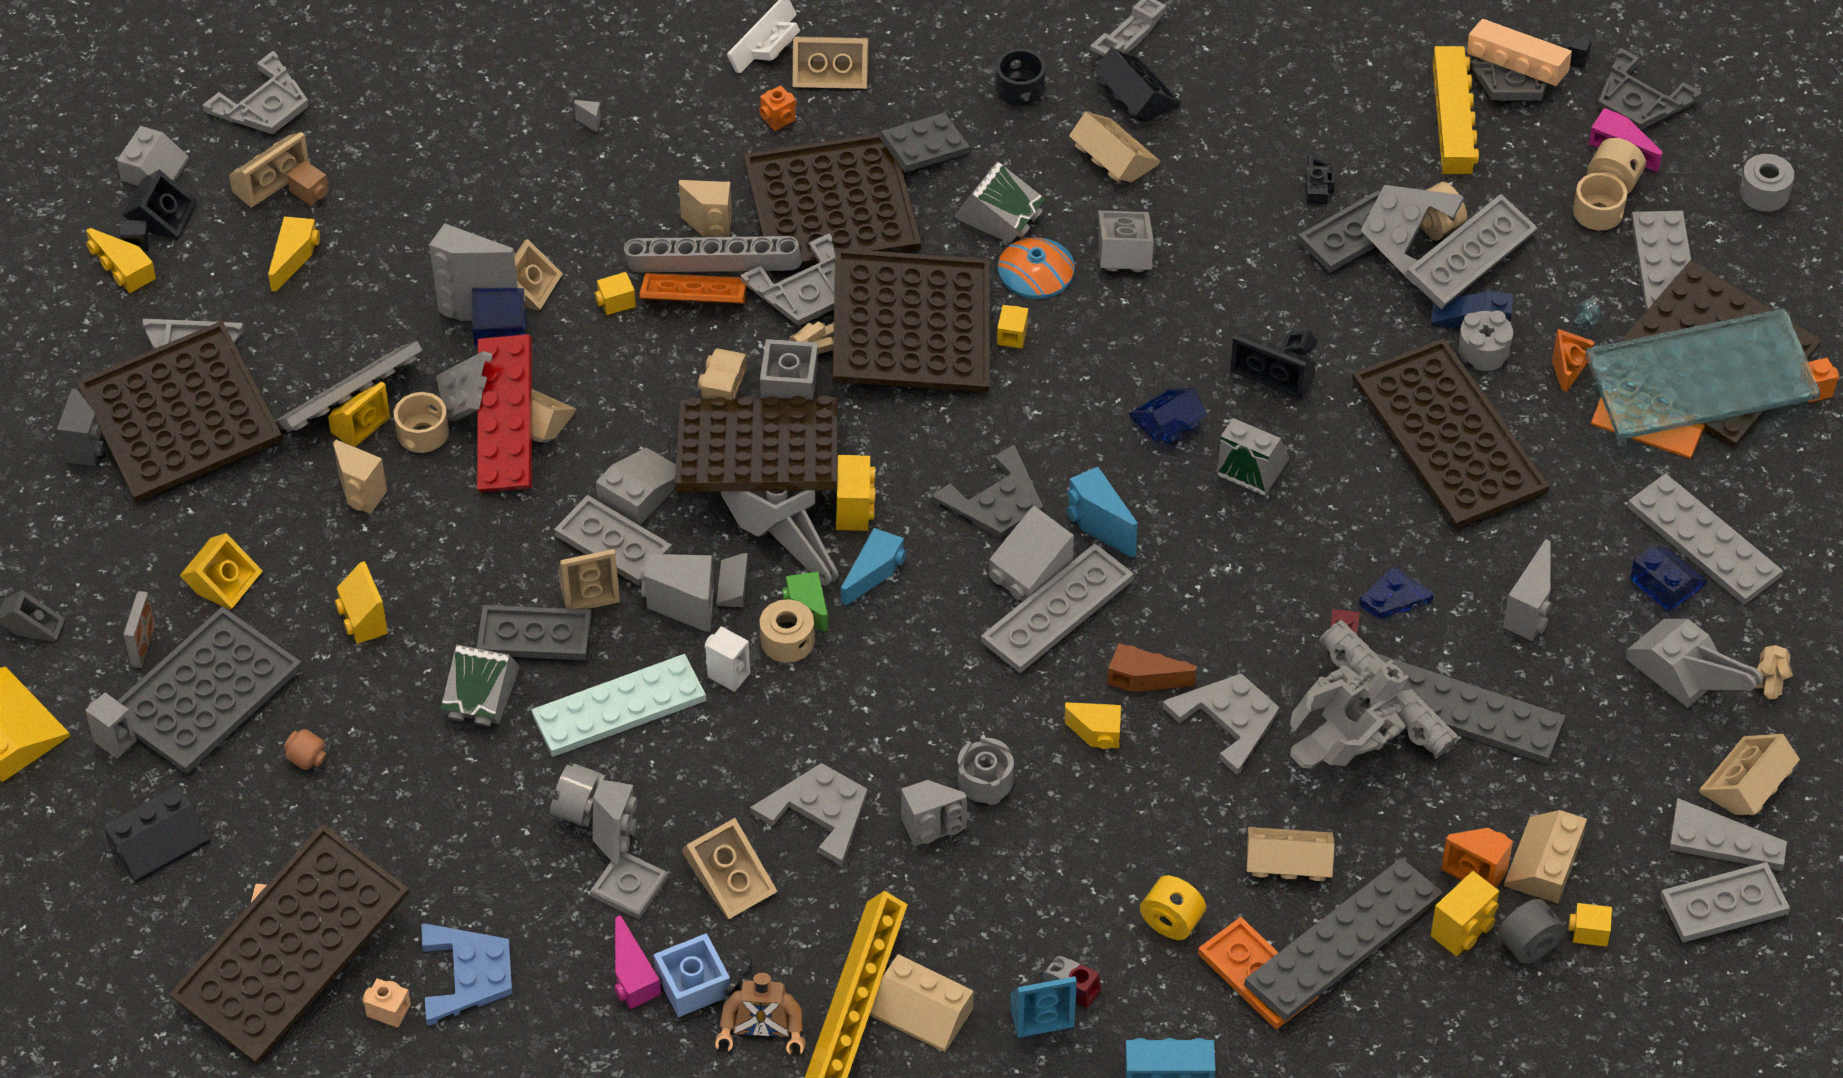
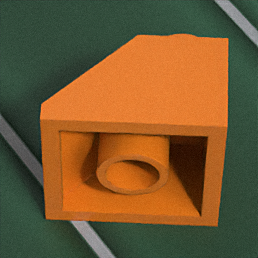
M1490 828L1449 834L1445 842L1441 870L1461 881L1474 871L1497 888L1508 871L1513 841L1505 834L1495 832Z

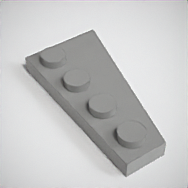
M1677 798L1669 850L1753 866L1767 862L1770 869L1783 870L1787 841Z

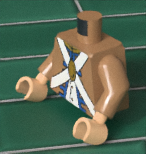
M758 973L754 976L753 981H744L741 990L735 991L724 1003L720 1022L722 1032L716 1037L717 1049L721 1039H728V1051L732 1049L733 1038L730 1032L731 1029H734V1034L789 1037V1032H791L792 1038L786 1046L787 1052L790 1055L792 1054V1043L794 1042L800 1045L801 1054L804 1051L806 1042L800 1037V1032L803 1031L801 1007L791 994L786 993L785 985L781 982H771V977L767 973Z

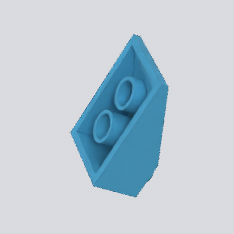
M1099 467L1070 478L1069 491L1067 492L1069 498L1067 513L1071 521H1076L1082 531L1131 558L1136 556L1138 523Z
M1075 976L1018 987L1010 993V1011L1018 1038L1074 1027L1076 1003Z

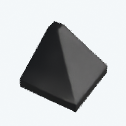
M1310 330L1291 332L1287 334L1282 347L1294 353L1305 352L1315 346L1317 340Z

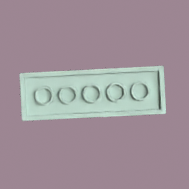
M683 654L531 709L549 752L554 757L706 701V694L686 655Z

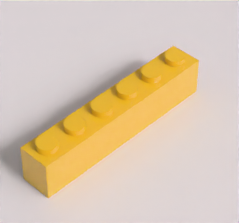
M1435 46L1433 75L1442 174H1473L1474 164H1478L1479 151L1474 149V145L1477 143V131L1472 130V127L1475 126V112L1470 111V108H1473V93H1469L1472 86V77L1467 75V72L1470 70V57H1465L1464 46Z

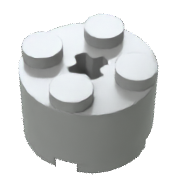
M1479 311L1468 313L1464 317L1460 330L1458 354L1465 364L1468 362L1474 365V369L1480 371H1491L1500 368L1506 359L1508 360L1513 328L1506 319L1505 314L1501 311Z
M981 738L979 742L973 744L971 741L961 749L958 756L959 791L964 792L973 801L989 805L998 804L1010 792L1013 786L1014 759L1007 745L997 739Z
M569 762V765H566L556 787V791H558L556 799L558 801L552 799L550 815L589 828L593 820V796L600 779L605 780L606 776L600 772Z

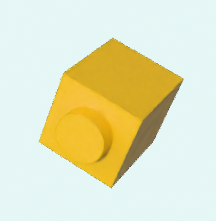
M626 272L597 280L598 291L594 292L595 300L598 307L603 306L606 315L636 307L635 291Z
M1002 306L997 328V345L1023 349L1028 327V308Z
M1577 903L1575 914H1570L1568 931H1573V943L1607 946L1611 932L1612 907Z

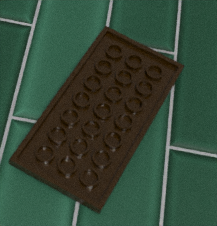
M1444 338L1352 374L1353 382L1455 529L1549 492V484Z
M322 823L169 995L175 1002L258 1065L410 893L409 888Z

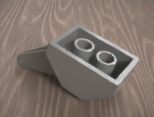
M815 490L721 491L723 499L742 529L758 537L770 532L810 572L818 571L821 585L827 586L831 582L838 580V571L806 513V510L815 504Z
M1663 619L1627 649L1626 660L1687 708L1708 690L1752 691L1756 688V685L1763 681L1761 673L1756 668L1742 664L1719 653L1710 636L1689 619Z

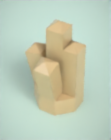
M819 321L814 325L808 323L798 333L790 336V341L818 343V354L832 351L833 323L826 327Z
M1776 645L1764 648L1761 652L1760 663L1757 668L1763 677V681L1756 685V688H1764V695L1768 700L1776 699L1779 695H1782L1783 680L1793 676L1789 664V652L1787 649Z

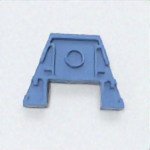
M421 924L423 952L452 949L454 960L455 994L425 997L427 1025L436 1024L438 1019L454 1014V1016L459 1015L461 1010L477 1005L480 1007L512 994L509 939L431 924Z

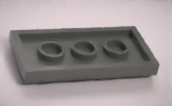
M1377 190L1299 234L1298 242L1330 273L1375 248L1376 246L1361 229L1380 191Z
M483 605L477 649L507 654L511 657L586 660L592 613L591 610Z

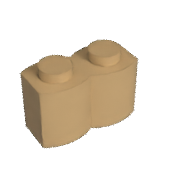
M716 348L713 355H709L707 358L705 374H701L699 377L698 389L701 390L702 398L713 399L723 397L726 400L735 399L746 373L747 355Z

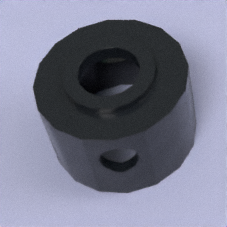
M1020 48L1006 51L999 57L996 63V91L1000 98L1015 105H1027L1035 102L1043 95L1045 90V61L1041 55L1035 51ZM1014 60L1021 61L1019 65L1010 66Z

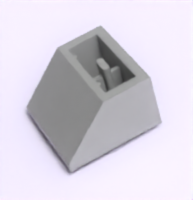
M600 779L593 796V842L613 863L619 864L622 854L628 852L629 836H634L637 820L633 819V814L637 807V797H633V785Z
M930 780L901 789L902 822L914 846L931 843L937 838L949 834L954 835L967 828V796L964 792Z

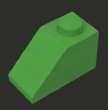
M818 571L786 576V587L782 588L783 600H795L806 605L813 614L814 627L821 631H828V614Z

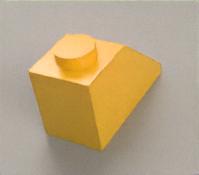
M1065 703V724L1091 747L1102 749L1119 748L1121 705Z

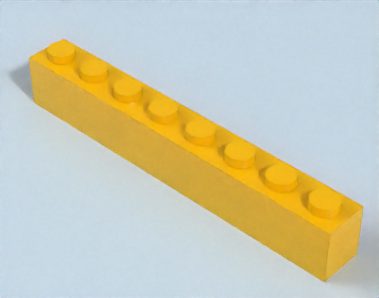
M886 891L881 892L866 903L805 1078H847L908 905Z

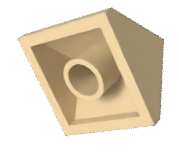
M526 239L514 256L519 301L521 306L538 311L541 310L563 273Z

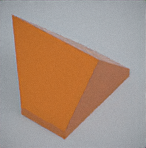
M1557 329L1552 364L1561 389L1567 392L1592 359L1595 342Z

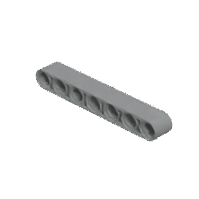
M791 236L636 238L629 240L624 246L628 267L633 272L750 271L760 265L765 271L794 270L802 263L798 241Z

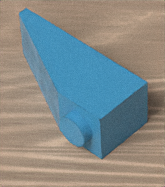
M876 528L873 529L841 586V604L848 605L893 575L897 566L902 565L906 558L907 551L904 550V538Z

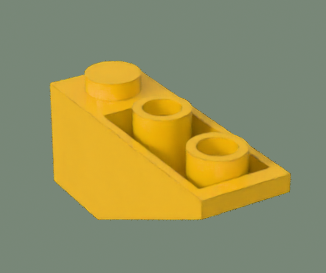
M92 228L86 230L88 236L86 245L90 253L99 257L103 268L113 273V277L119 286L123 285L131 293L156 279L153 262L140 247Z

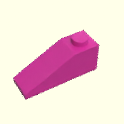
M1604 108L1591 127L1589 145L1599 148L1601 143L1609 138L1627 140L1636 145L1646 159V168L1658 172L1663 152L1626 116Z
M620 915L615 917V973L617 984L614 985V990L619 1000H625L628 1007L632 1009L661 995L660 979Z

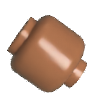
M302 729L299 732L295 730L283 747L286 750V759L302 770H309L313 766L318 768L327 755L323 751L325 748L324 740L307 729Z

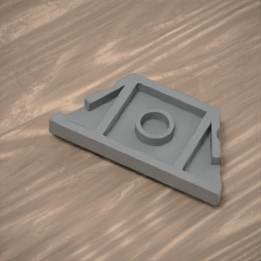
M143 319V326L153 349L217 323L209 321ZM224 322L235 343L244 331L243 323Z
M482 351L436 376L440 398L446 405L448 421L455 422L479 410L482 392L487 377L481 376L484 362H491L492 353Z

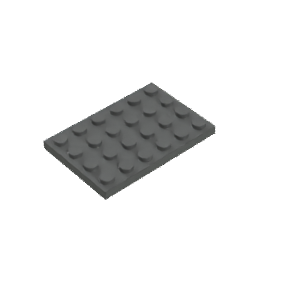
M221 607L126 692L118 702L129 709L136 738L188 774L302 669V662L230 611Z

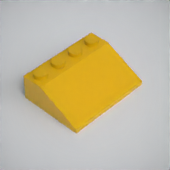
M6 666L0 668V781L3 782L70 737V733Z

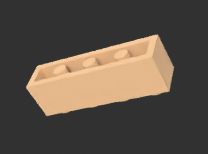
M1482 19L1469 33L1467 54L1554 86H1557L1568 73L1572 53L1571 50Z

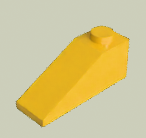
M284 217L268 273L271 291H277L312 256L314 246L318 245L320 240V231L316 230L314 219Z

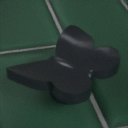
M746 957L739 976L726 988L724 994L727 997L722 1002L720 1011H723V1005L735 991L741 990L744 981H753L751 957Z

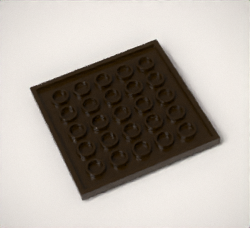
M881 133L744 154L745 168L762 237L791 236L796 238L802 258L801 265L796 269L812 267L819 263L810 250L809 242L828 233L832 237L834 253L836 248L895 253L921 250V239L902 169L881 141Z
M836 248L832 382L989 392V259Z
M1690 260L1605 358L1603 367L1670 409L1704 424L1705 431L1735 448L1803 367V363H1806L1818 349L1821 339Z
M223 321L77 381L84 399L95 412L97 423L101 425V433L136 503L283 440L277 424Z
M770 396L766 398L741 397L732 400H726L723 397L713 399H698L695 397L680 399L675 492L837 490L838 397L820 396L818 398L805 399L802 396H794L792 398Z

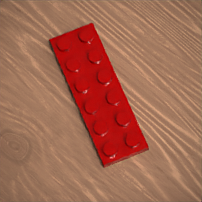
M527 334L478 339V354L482 351L492 353L491 362H484L481 376H485L487 379L478 410L477 490L482 493L532 488V337Z

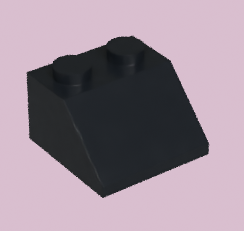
M159 169L142 179L123 216L129 221H146L148 233L176 239L197 200Z

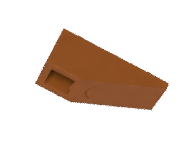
M1119 643L1108 667L1107 684L1132 692L1192 687L1196 683L1197 666L1186 661L1165 657L1159 653H1151L1138 649L1135 646Z

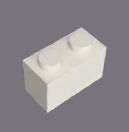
M720 627L715 634H711L705 643L708 678L735 692L750 674L749 641Z

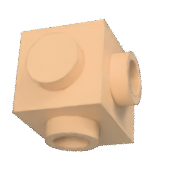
M376 979L372 988L369 987L363 997L367 1017L397 1028L411 1005L408 989L400 987V985L393 981L386 982Z

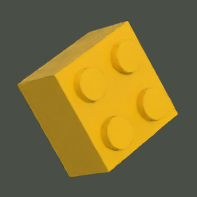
M838 455L836 530L868 531L869 520H874L875 467H870V456Z
M1472 871L1435 906L1431 937L1455 956H1458L1464 949L1470 950L1476 943L1477 937L1482 932H1489L1496 922L1494 918L1499 906L1497 903L1499 890Z

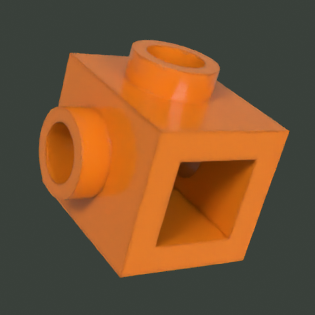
M781 85L760 96L761 107L759 111L761 117L774 131L796 121L795 97L792 93H788Z

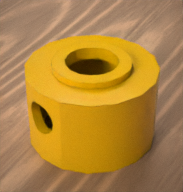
M1168 875L1162 876L1157 880L1140 904V912L1145 921L1158 933L1171 939L1184 940L1206 912V903L1201 894L1189 883ZM1173 894L1180 895L1183 903L1175 905L1170 901V896ZM1161 917H1166L1172 923V925H1166L1159 919Z

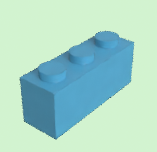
M1144 1038L1126 1040V1078H1215L1214 1040H1205L1203 1038L1192 1040H1176L1173 1038L1163 1040H1147Z

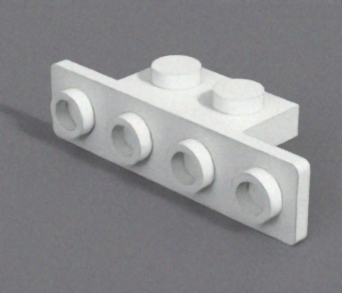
M778 0L727 53L736 73H741L754 59L770 61L777 58L779 52L786 45L790 44L793 41V37L800 32L797 23L790 22L796 16L790 0Z

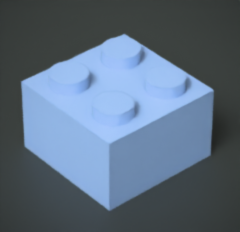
M707 933L654 954L655 973L660 979V983L678 1017L727 997L724 992L730 985V977Z

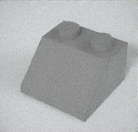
M140 126L117 159L121 181L139 186L143 178L160 169L175 182L189 161V156L163 132Z

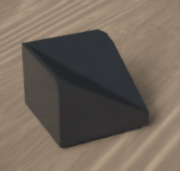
M1591 33L1585 34L1568 46L1567 49L1572 51L1570 65L1582 68L1585 65L1591 48Z
M121 221L120 239L140 247L142 251H149L146 221Z

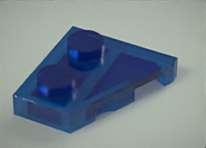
M1393 566L1359 598V605L1379 619L1391 616L1395 612L1410 610L1413 604L1425 601L1426 604L1431 603L1434 600V593Z

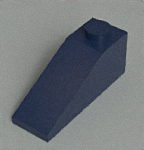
M1485 291L1461 296L1452 300L1443 309L1433 302L1431 325L1461 328L1464 317L1468 313L1479 311H1501L1510 322L1513 294Z

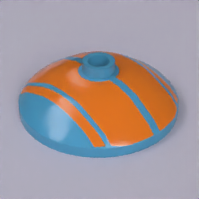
M1032 237L1016 241L1002 252L998 261V275L1003 285L1012 293L1025 298L1043 299L1055 296L1065 290L1074 277L1075 265L1070 252L1058 242L1046 238Z

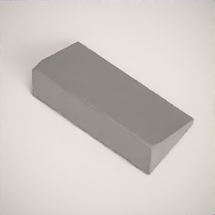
M748 553L721 560L716 606H744Z

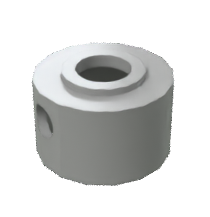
M1760 154L1749 159L1744 166L1740 183V196L1743 202L1751 208L1767 212L1784 207L1790 199L1794 181V170L1791 164L1784 158L1774 154Z

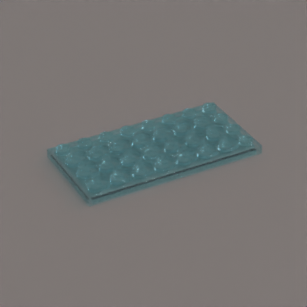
M1785 308L1588 348L1585 352L1586 359L1618 440L1819 399L1820 390Z

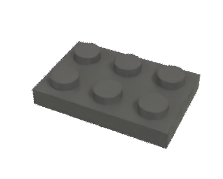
M945 113L883 130L880 134L881 141L904 172L966 155L970 149L968 143Z

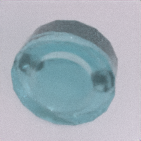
M1584 299L1577 306L1579 315L1575 318L1576 324L1588 322L1591 325H1595L1602 318L1601 310L1590 300Z

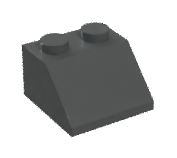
M71 389L57 427L64 460L66 463L96 466L99 456L102 457L105 451V442L101 440L100 435L101 425L97 423L95 412L79 391Z

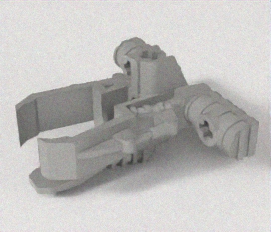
M1342 620L1333 624L1321 636L1319 642L1326 646L1332 661L1340 668L1330 673L1326 678L1319 677L1314 686L1304 695L1301 702L1292 712L1290 725L1295 732L1310 712L1325 707L1322 716L1327 722L1291 748L1290 756L1302 768L1311 769L1322 761L1329 765L1346 766L1357 754H1363L1373 749L1380 750L1388 739H1393L1396 735H1399L1404 728L1408 730V735L1412 742L1420 746L1424 745L1429 752L1431 751L1434 754L1435 758L1446 752L1458 735L1412 689L1403 691L1409 676L1407 674L1404 676L1400 668L1393 664L1394 661L1392 659L1386 663L1382 661ZM1386 728L1387 731L1383 736L1379 731Z

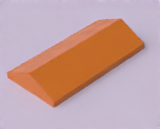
M645 273L640 290V298L642 300L745 304L747 286L742 282L741 277Z
M1608 386L1602 394L1591 421V425L1691 459L1705 427L1704 424L1674 411L1664 404L1612 386Z

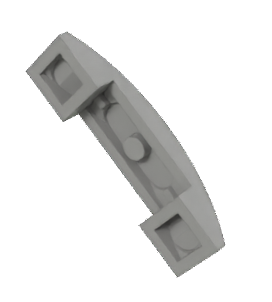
M1140 0L1132 8V15L1110 35L1104 33L1090 45V50L1103 57L1111 47L1127 53L1130 52L1153 29L1165 12L1166 5L1157 0Z

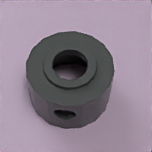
M1542 899L1531 900L1515 909L1504 920L1499 929V937L1521 963H1531L1546 955L1559 943L1565 933V925Z

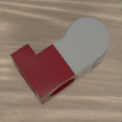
M1062 956L1055 957L1043 973V979L1045 982L1075 976L1078 1004L1088 1008L1101 991L1099 973L1071 959L1069 960Z

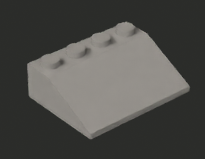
M444 223L429 244L438 312L446 317H452L460 321L519 320L521 309L514 249Z

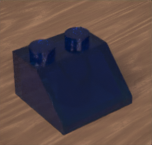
M472 288V329L475 346H478V339L527 335L528 317L524 288Z
M1169 388L1129 412L1131 419L1154 441H1165L1166 443L1180 437L1179 433L1183 430H1191L1199 426L1200 420L1208 416L1195 388Z
M1652 545L1634 559L1630 579L1667 611H1671L1707 584V580L1672 550L1668 547Z

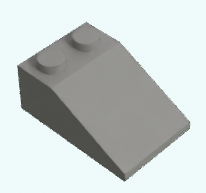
M1098 210L1100 268H1105L1109 271L1130 269L1135 272H1143L1145 269L1152 270L1154 240L1149 212Z
M646 447L611 465L596 481L597 501L640 526L675 489L676 464Z
M1545 539L1508 595L1503 628L1533 641L1538 632L1543 633L1549 620L1546 618V615L1552 604L1549 602V540Z

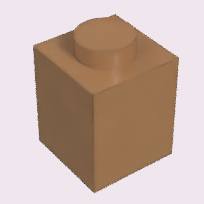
M305 160L287 174L289 191L310 206L324 198L329 192L326 174Z

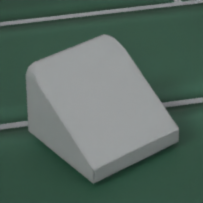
M575 100L576 120L593 131L598 132L601 122L600 102Z

